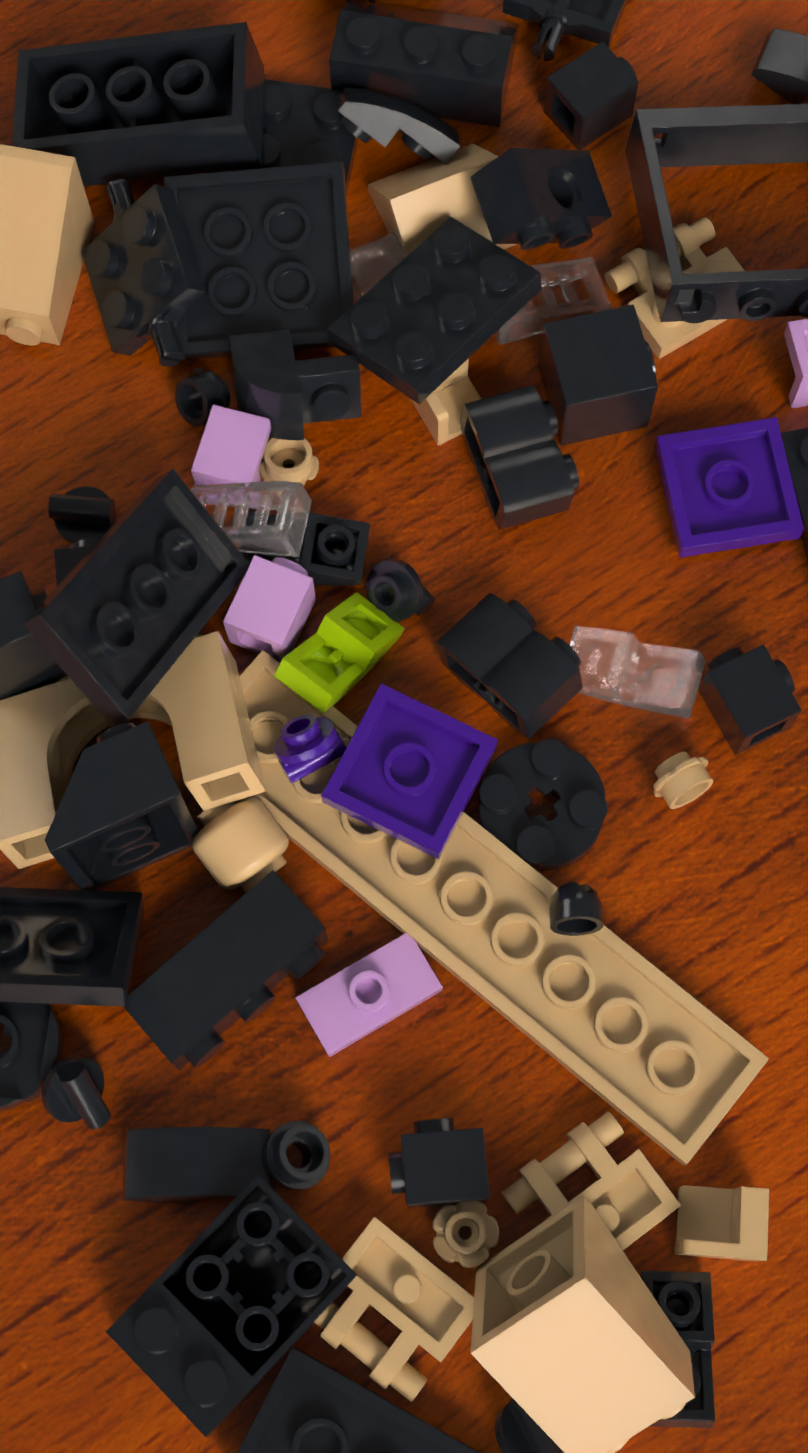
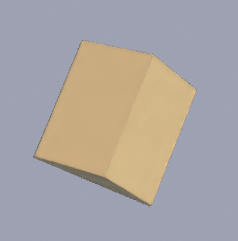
M470 144L458 149L447 164H444L438 158H434L368 184V192L402 260L450 216L493 243L470 177L498 158V156L475 144ZM496 244V245L499 246V247L502 248V249H507V248L512 247V246L517 245V244Z

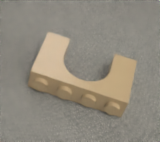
M219 631L206 635H197L130 719H155L173 727L183 781L200 807L205 811L266 792L236 661ZM68 675L56 683L0 700V850L18 869L54 858L49 852L45 838L70 782L75 761L85 745L95 735L111 726Z

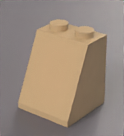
M0 144V334L7 335L10 339L20 344L33 346L44 342L60 345L84 262L82 250L89 245L95 224L75 157Z
M584 1195L476 1267L470 1353L564 1453H615L627 1443L629 1438L660 1419L673 1417L681 1411L688 1401L695 1398L690 1350L597 1211Z

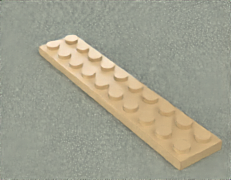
M263 650L239 676L266 792L253 795V797L259 798L264 803L276 822L294 844L403 934L406 933L422 950L683 1166L687 1165L769 1058L606 926H603L601 930L595 933L580 936H567L553 932L550 929L549 907L551 896L558 888L466 813L463 812L440 859H437L322 802L321 795L342 757L291 784L283 772L273 749L276 740L280 736V731L286 723L302 715L328 718L333 722L346 748L358 726L333 706L324 714L274 677L280 663Z

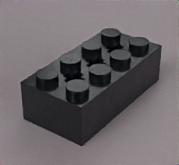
M247 22L19 50L12 146L75 157L84 186L110 184L111 181L116 179L137 181L262 167L264 65Z

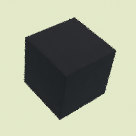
M634 304L544 323L538 367L547 399L551 402L558 421L557 436L560 446L648 427L658 385L653 354L650 345L644 340Z

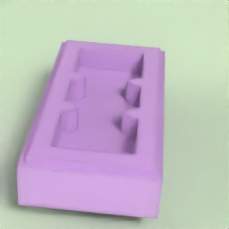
M405 933L295 998L326 1053L331 1057L443 990V987L417 943Z

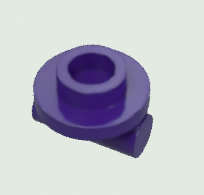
M302 715L292 719L282 727L280 736L276 740L273 749L289 782L293 784L342 757L346 746L330 719L324 717L316 718L313 715Z

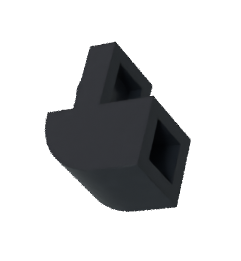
M290 330L229 336L233 384L238 411L268 418L271 423L269 437L281 440H304L303 423L361 417L360 367L357 354L295 361Z

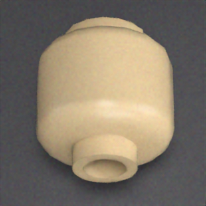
M247 797L236 804L231 802L205 810L197 816L204 828L195 835L192 841L193 851L223 889L232 890L241 886L245 893H247L272 870L276 872L287 863L282 854L289 845V838L259 798Z

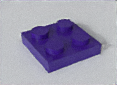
M777 417L657 436L654 448L679 558L800 538L804 527Z
M380 684L321 795L322 802L424 853L440 859L497 747L498 739L388 686Z

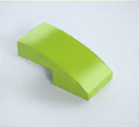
M356 592L324 616L317 632L282 658L274 677L324 714L377 664L400 638L405 628L396 621L391 620L384 612L377 609L375 605Z

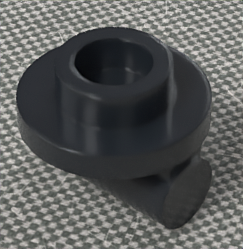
M84 486L74 488L64 495H50L48 504L49 518L54 519L59 534L70 544L83 539H101L116 523L114 499H110L100 489Z
M393 555L376 564L368 574L366 592L369 602L393 621H403L414 614L420 616L435 602L436 598L422 585L416 571L408 563L396 559Z
M72 1055L62 1059L53 1066L45 1078L41 1094L43 1106L49 1115L66 1123L83 1119L89 1129L101 1128L111 1118V1112L102 1098L104 1075L100 1066L95 1061L86 1056Z
M513 1398L498 1412L495 1421V1435L503 1453H564Z

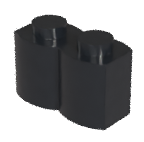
M534 385L464 404L460 418L461 431L472 463L480 477L489 510L498 529H505L567 511L575 494L574 490L579 488V477L573 458L570 454L562 455L553 436L558 434V421L549 400L542 401Z
M489 593L436 641L441 662L462 684L484 699L511 727L530 739L583 689L579 668L581 660L574 649L563 639L555 636L552 640H549L541 633L535 631L536 622L534 618L519 602L510 599L506 603L496 595Z

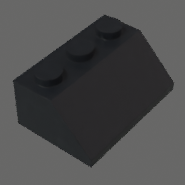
M366 0L350 1L340 10L330 53L331 89L343 90L345 87L377 91L406 100L439 118L500 127L519 33V24L379 2L370 3Z
M148 721L138 726L129 722L111 727L97 737V744L83 749L46 835L45 842L49 852L81 890H96L192 847V841L199 832L176 778Z

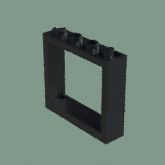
M808 104L636 109L625 152L660 322L684 321L695 324L706 320L721 319L757 321L767 317L803 316L808 318V269L683 274L660 168L808 162ZM663 133L662 138H654L653 134Z

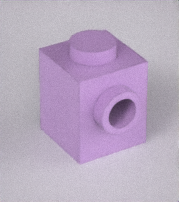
M254 555L223 621L229 642L257 654L264 650L276 661L281 662L283 657L293 651L316 601L313 578L307 576L308 573L302 566L291 560L275 557L271 562Z

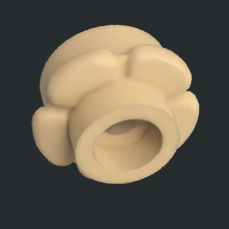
M272 438L266 444L262 457L263 462L259 466L260 475L267 484H276L282 491H296L305 486V481L313 480L319 471V460L316 456H313L312 447L305 438L304 440L297 441ZM288 464L294 465L293 468H284L283 466Z
M681 752L668 758L655 770L658 780L653 786V794L655 797H663L670 809H676L692 802L706 792L713 784V779L705 769L709 763L705 757L690 758L687 752Z
M471 1201L460 1202L456 1205L446 1204L436 1213L433 1220V1229L436 1231L433 1245L437 1254L448 1263L456 1261L464 1268H472L481 1265L488 1259L489 1249L495 1247L498 1243L499 1226L496 1219L492 1216L489 1217L486 1213L487 1207L482 1202ZM462 1226H468L472 1231L471 1237L467 1240L461 1239L458 1234Z

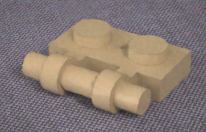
M702 217L690 225L680 223L673 227L683 274L745 271L727 247L709 257H706L699 246L716 236L714 226L707 217ZM636 248L622 256L621 264L605 273L606 283L613 293L617 294L632 285L640 295L629 302L628 305L634 304L644 340L648 342L658 359L728 320H706L695 324L684 321L660 322L646 250Z
M606 1112L589 1126L584 1122L580 1123L567 1133L569 1139L567 1143L540 1163L535 1158L518 1170L521 1177L501 1192L503 1198L516 1215L538 1199L550 1215L543 1222L584 1195L597 1211L622 1250L681 1206L640 1149L636 1150L618 1165L615 1163L605 1148L622 1136L624 1131L610 1112ZM586 1163L598 1177V1180L568 1202L556 1185Z
M374 1217L342 1258L357 1274L355 1279L348 1285L353 1292L341 1307L333 1302L314 1323L323 1329L320 1337L334 1349H337L341 1344L369 1367L372 1372L368 1377L385 1390L390 1385L412 1402L428 1379L406 1361L418 1345H420L438 1361L442 1362L473 1320L474 1297ZM369 1305L402 1330L390 1348L358 1322Z

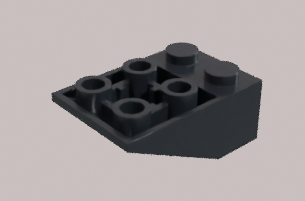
M258 1175L116 1320L106 1333L205 1437H208L263 1380L355 1279L357 1274Z

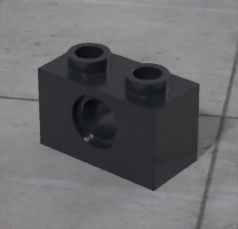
M510 148L470 177L493 244H520L521 249L529 250L546 243H558L561 249H568L593 237L592 229L612 217L589 150Z

